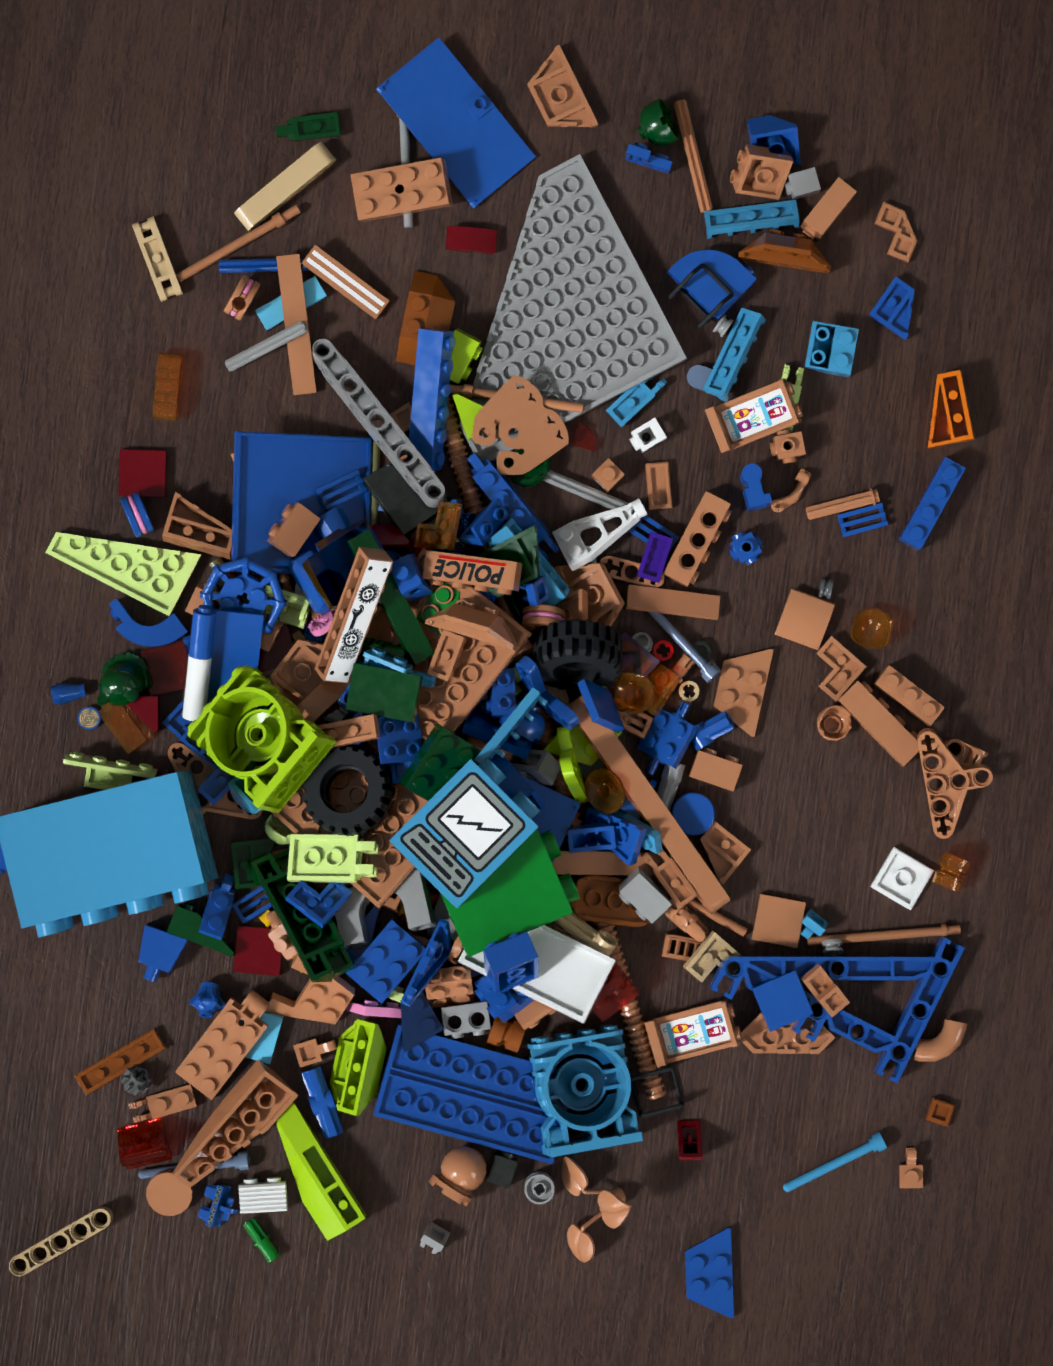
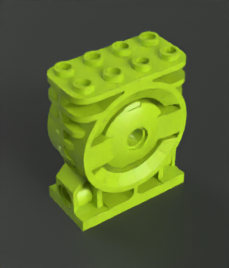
M248 665L238 666L232 672V677L228 682L218 689L215 698L204 706L202 714L198 719L188 726L187 736L191 740L197 741V746L206 750V754L213 759L218 767L232 776L244 780L245 793L254 800L252 803L258 809L279 813L337 741L332 736L326 735L314 722L304 720L297 706L281 694L276 686L271 685V681L267 677L262 676V672L258 668ZM271 706L269 710L256 709L251 711L252 709H255L257 707ZM263 731V737L259 741V733ZM256 762H267L263 766H255L254 769L250 771L256 764Z

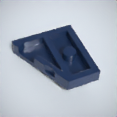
M423 991L410 1007L402 1004L400 1000L402 1049L404 1052L444 1030Z

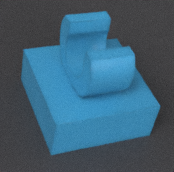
M810 909L801 922L805 925L801 935L806 939H809L813 933L820 937L826 930L828 922Z

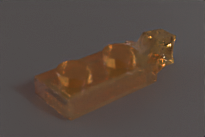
M110 702L101 705L102 709L99 710L102 720L128 754L147 741L123 706H116Z

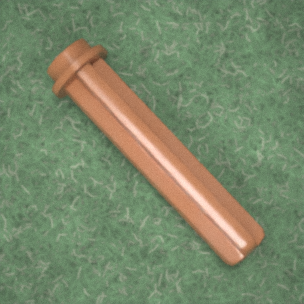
M869 488V491L807 506L806 514L808 519L812 520L870 504L875 506L876 503L880 502L877 489L872 490V488Z

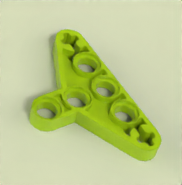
M564 726L558 727L557 734L561 748L559 761L563 778L575 801L581 803L589 802L586 786L576 758L571 732Z

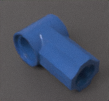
M724 711L705 722L697 723L694 726L698 729L691 742L696 751L714 742V739L735 728L732 718Z

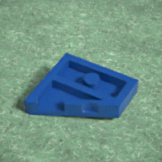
M895 276L869 316L903 340H906L915 289Z

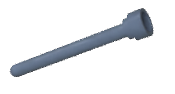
M648 612L700 667L702 678L707 683L711 682L721 672L716 664L708 663L662 613Z
M248 1151L238 1152V1155H233V1158L228 1159L226 1162L223 1160L214 1167V1170L235 1167V1169H240V1171L249 1170L250 1160ZM177 1165L141 1170L138 1176L140 1179L152 1178L160 1171H174Z

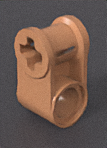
M949 738L944 741L947 747L953 742L958 745L959 750L954 756L963 767L981 764L983 758L988 756V753L959 739Z

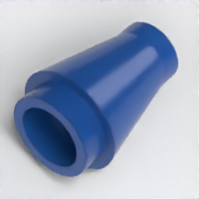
M56 683L55 686H50L53 704H59V706L85 697L83 683Z

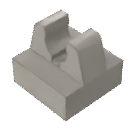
M430 1221L420 1240V1246L424 1248L427 1244L432 1247L431 1253L433 1254L441 1252L450 1232Z

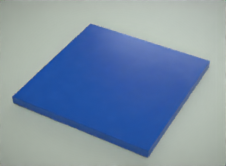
M235 431L231 561L249 556V559L272 571L276 570L278 574H291L288 569L291 560L305 551L318 552L315 544L322 539L315 528L295 557L286 556L267 542V539L270 537L268 532L275 523L279 524L283 518L281 513L288 504L292 505V503L299 502L316 516L325 512L326 510L322 506L315 490L316 488L357 469L360 472V478L364 481V478L371 474L372 438ZM352 477L322 492L326 495L356 480ZM358 485L352 487L336 496L327 499L326 501L327 503H330L342 496H345L359 489ZM369 490L334 506L343 509L351 525L360 520H367L370 525L371 492ZM242 568L231 572H242Z

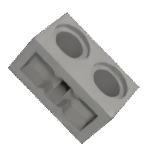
M485 1000L484 1002L476 1001L441 1007L444 1035H450V1039L464 1037V1033L473 1032V1036L487 1034V1030L491 1029L489 1011L487 1010L488 1002ZM476 1012L482 1013L485 1017L484 1022L480 1025L474 1024L471 1020V1016ZM456 1015L460 1017L462 1024L458 1028H452L448 1024V1019L451 1016Z

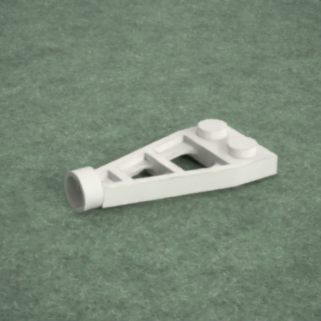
M638 498L628 505L574 520L552 533L569 567L574 571L593 561L639 522L640 518L648 514ZM620 517L622 524L614 531L607 532L604 522ZM593 527L599 528L602 532L601 538L592 546H586L581 538L582 531Z

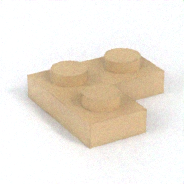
M712 931L683 967L697 980L703 982L716 965L719 967L725 957L741 954ZM732 961L728 964L727 970L730 974H735L738 971V963Z

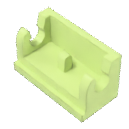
M266 585V594H268V597H274L271 586ZM282 590L284 598L287 600V606L283 608L279 621L304 629L311 611L310 604L305 596ZM267 604L263 613L266 615L271 613L274 606Z

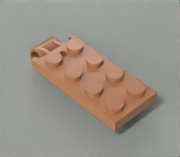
M254 990L248 994L242 1004H239L231 997L175 1073L210 1100H213L269 1026L260 1020V1017L271 1003Z

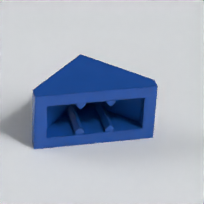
M590 822L567 829L570 853L616 849L615 831L612 824Z

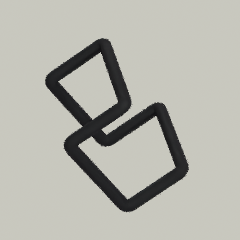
M701 263L669 294L668 298L672 299L680 292L705 317L697 326L698 329H701L734 294L706 264ZM702 268L729 294L709 314L682 288Z
M670 1064L669 1067L634 1076L630 1074L631 1087L640 1118L684 1107L673 1064ZM671 1071L679 1104L643 1113L635 1080Z

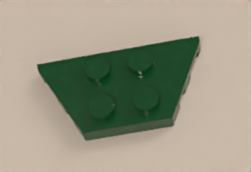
M536 524L476 557L522 563L519 587L540 576ZM495 588L488 589L497 598L505 595L497 593Z

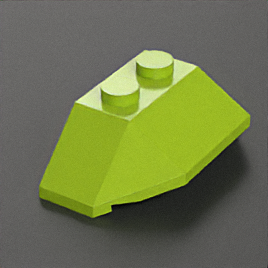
M357 1019L339 1037L330 1079V1086L338 1111L359 1116L377 1095L387 1050L378 1024Z

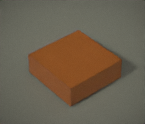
M932 1097L925 1120L948 1127L955 1105Z

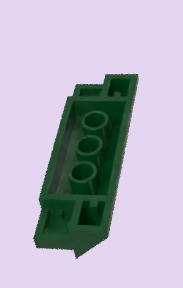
M289 849L274 856L270 853L251 861L250 864L311 981L332 982V978L353 970L354 964L344 947V941L332 918L321 928L286 901V896L299 883L287 880ZM305 882L318 893L313 882Z

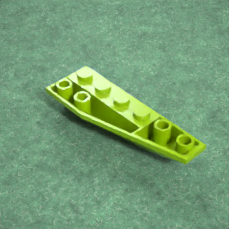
M293 1101L276 1120V1125L302 1202L328 1241L366 1219L367 1215Z

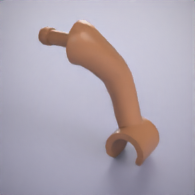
M800 469L795 478L799 482L794 491L788 496L772 501L771 508L774 512H781L799 500L811 478L810 472Z

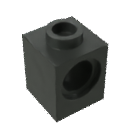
M501 1151V1154L495 1153L487 1182L509 1189L518 1163V1159L514 1158L515 1155L505 1151Z

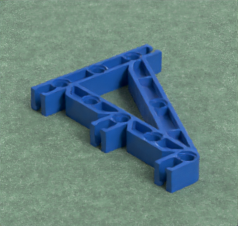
M940 936L931 956L732 955L725 957L721 961L708 988L717 992L718 984L723 976L726 975L732 978L727 993L724 992L723 996L732 1000L742 978L745 987L752 990L755 986L793 970H796L798 978L801 980L800 978L817 964L824 969L831 980L919 979L892 1034L843 1010H840L835 1016L831 1017L812 994L804 991L810 1007L816 1003L821 1006V1012L817 1016L812 1014L807 1016L815 1022L810 1035L807 1034L806 1038L815 1042L824 1022H826L829 1030L874 1053L883 1051L873 1072L883 1076L884 1072L882 1071L890 1059L895 1061V1069L892 1076L889 1075L888 1079L898 1084L965 948L953 943L951 947L955 949L948 960L943 959L941 955L945 945H950L952 941ZM732 961H736L739 966L735 974H730L727 970L728 964ZM835 962H840L842 965V970L838 974H833L831 971V966ZM938 962H942L945 966L941 974H936L934 969ZM921 1003L924 1007V1012L922 1015L916 1016L914 1014V1007ZM807 1017L795 1021L791 1030L800 1034V1028ZM860 1024L862 1033L858 1037H854L852 1035V1028ZM901 1045L903 1054L895 1058L893 1049Z

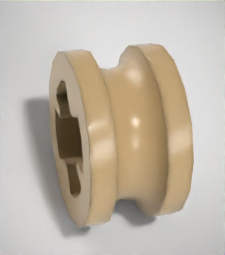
M685 681L679 687V695L685 701H694L699 695V686L693 681ZM689 684L695 687L693 691L696 694L693 697L689 695V698L683 695L685 693L683 687L685 685L689 687Z

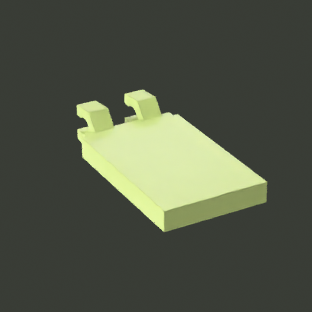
M291 834L287 880L289 882H300L302 880L303 882L357 883V880H361V876L377 877L378 868L374 867L375 865L362 864L363 853L379 854L380 845L376 844L375 841H364V839H360L359 835Z

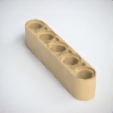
M322 142L317 143L234 212L235 216L249 232L252 231L333 165L336 158Z
M99 1206L17 1253L9 1262L10 1272L15 1276H23L102 1231L113 1220L112 1210L106 1206ZM96 1213H105L107 1215V1222L99 1223L96 1220ZM77 1224H84L87 1227L85 1235H80L76 1232ZM56 1236H64L67 1240V1245L64 1247L57 1245L55 1241ZM37 1247H42L46 1250L47 1256L45 1258H39L36 1255L35 1249ZM16 1259H23L26 1262V1269H18L15 1265Z

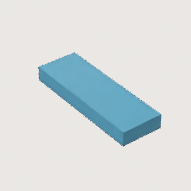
M316 276L303 282L306 309L327 297ZM281 296L255 310L266 331L284 322Z

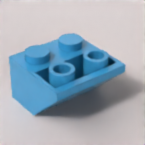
M813 321L805 367L826 374L849 377L851 375L859 329Z

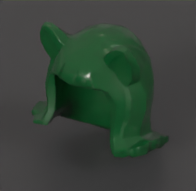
M122 652L119 655H114V658H110L101 670L100 693L96 701L99 705L110 702L116 706H126L138 699L140 691H148L152 687L153 681L151 680L152 675L149 672L145 659L131 652H127L126 655Z

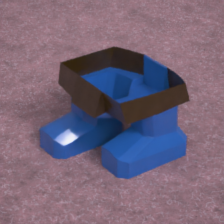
M332 507L318 515L320 521L315 526V529L322 539L315 544L318 552L311 550L303 552L290 561L288 568L311 608L318 614H326L337 609L355 560V555L347 542L348 540L369 529L379 549L384 550L367 520H360L351 525L343 509L338 507Z

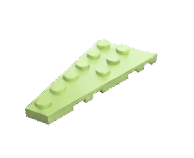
M59 532L55 533L45 552L168 616H171L202 556L201 554Z

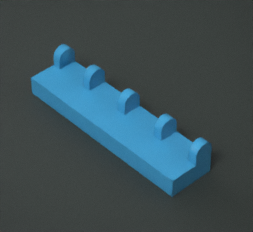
M796 200L704 212L707 239H712V235L727 233L728 236H733V232L750 230L751 233H756V229L773 227L774 230H779V226L794 225V228L799 227Z
M741 308L703 388L706 393L717 396L724 402L728 401V393L733 383L736 384L738 380L736 376L742 364L746 363L748 359L746 355L752 343H755L757 340L756 334L761 324L764 325L766 321L762 314Z
M533 687L475 758L474 762L477 766L486 757L491 760L495 754L503 759L505 754L500 748L509 736L516 741L520 738L514 730L524 717L531 723L534 721L535 718L529 714L530 710L537 702L543 706H546L548 703L540 696L538 690Z

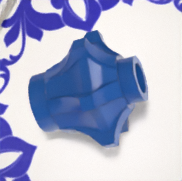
M213 982L201 983L198 993L190 999L189 1005L194 1006L199 1011L200 1017L212 1018L214 1013L219 1012V1010L225 1007L226 1004L221 998L220 986Z

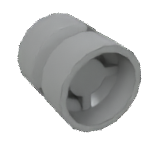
M535 1171L527 1176L524 1189L526 1197L530 1202L544 1204L552 1199L555 1186L553 1178L548 1173Z

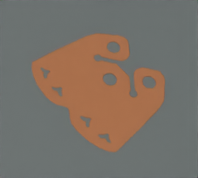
M513 375L480 409L474 420L472 432L474 443L485 446L492 445L496 437L494 421L499 419V437L508 448L524 450V453L521 455L518 452L505 450L497 455V471L503 475H522L527 473L569 444L568 432L562 419L555 411L543 406V398L538 389L520 376ZM516 382H518L519 385L524 386V388L517 389ZM530 393L532 394V398L536 400L535 402L529 400ZM549 416L551 421H554L555 423L548 424L547 417ZM482 428H487L489 436L482 438L479 435V431ZM511 428L518 430L516 438L509 437L508 432ZM559 430L560 436H562L563 439L556 437ZM506 458L513 459L514 464L511 468L505 467L504 460Z

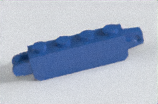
M476 452L471 454L467 459L474 467L471 470V473L474 475L472 478L491 501L495 498H500L509 514L506 520L508 521L512 518L522 531L536 524L538 544L545 540L552 551L558 552L560 549L550 537L548 528L508 478L497 471V465L493 461L490 462L488 458L482 460ZM538 545V550L548 560L546 552Z

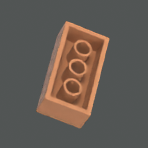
M443 158L350 174L357 216L361 222L453 206L446 160ZM400 185H403V187H404L403 193L398 194V193H397L398 187H399Z

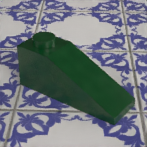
M183 903V906H176L167 930L168 933L228 956H234L235 950L224 938L218 940L199 933L203 915L196 912L197 907L187 903Z

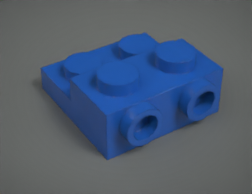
M485 975L474 983L478 988L474 991L482 1002L486 1000L490 1006L487 1007L489 1013L494 1019L499 1017L503 1023L534 1001V999L514 989L495 995L490 981Z

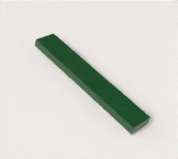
M369 529L347 541L355 557L359 547L379 549ZM390 572L379 602L412 664L417 665L434 655V650Z

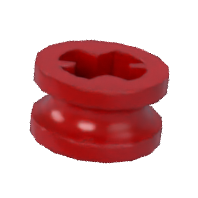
M666 640L658 641L653 647V655L660 661L670 659L674 653L672 644ZM660 644L669 647L670 653H666L667 657L657 654L656 649H660Z

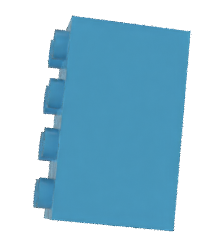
M192 770L175 772L0 816V844L21 929L35 925L38 937L74 928L72 916L81 914L83 926L119 917L117 905L126 903L129 915L155 909L164 905L162 893L172 891L174 903L196 899L208 895L207 882L219 878Z

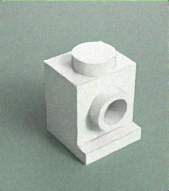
M653 418L631 432L632 438L629 440L636 451L640 449L644 453L666 440L667 437L656 418ZM644 433H648L651 436V439L647 442L642 439Z

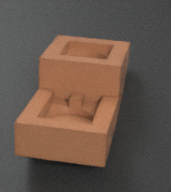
M819 964L815 965L800 978L831 1017L835 1016L850 1003Z

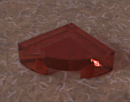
M578 423L572 446L595 452V439L592 432L585 425Z

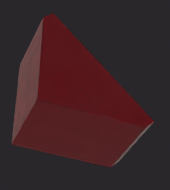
M159 696L138 697L135 702H130L127 705L155 733L160 730Z
M700 1120L677 1121L679 1160H703Z

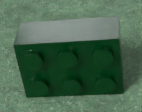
M436 723L399 783L429 801L470 759L474 762L481 750L439 723Z

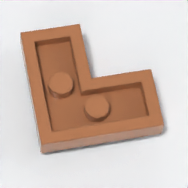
M831 636L816 653L833 668L818 687L836 702L867 666Z

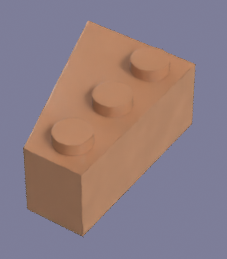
M175 492L162 534L163 541L231 560L232 529Z

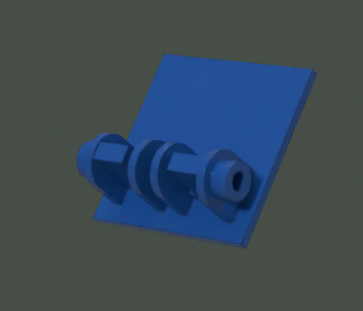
M416 714L415 722L377 717L380 738L377 739L380 764L390 765L392 763L412 762L423 745L419 714Z

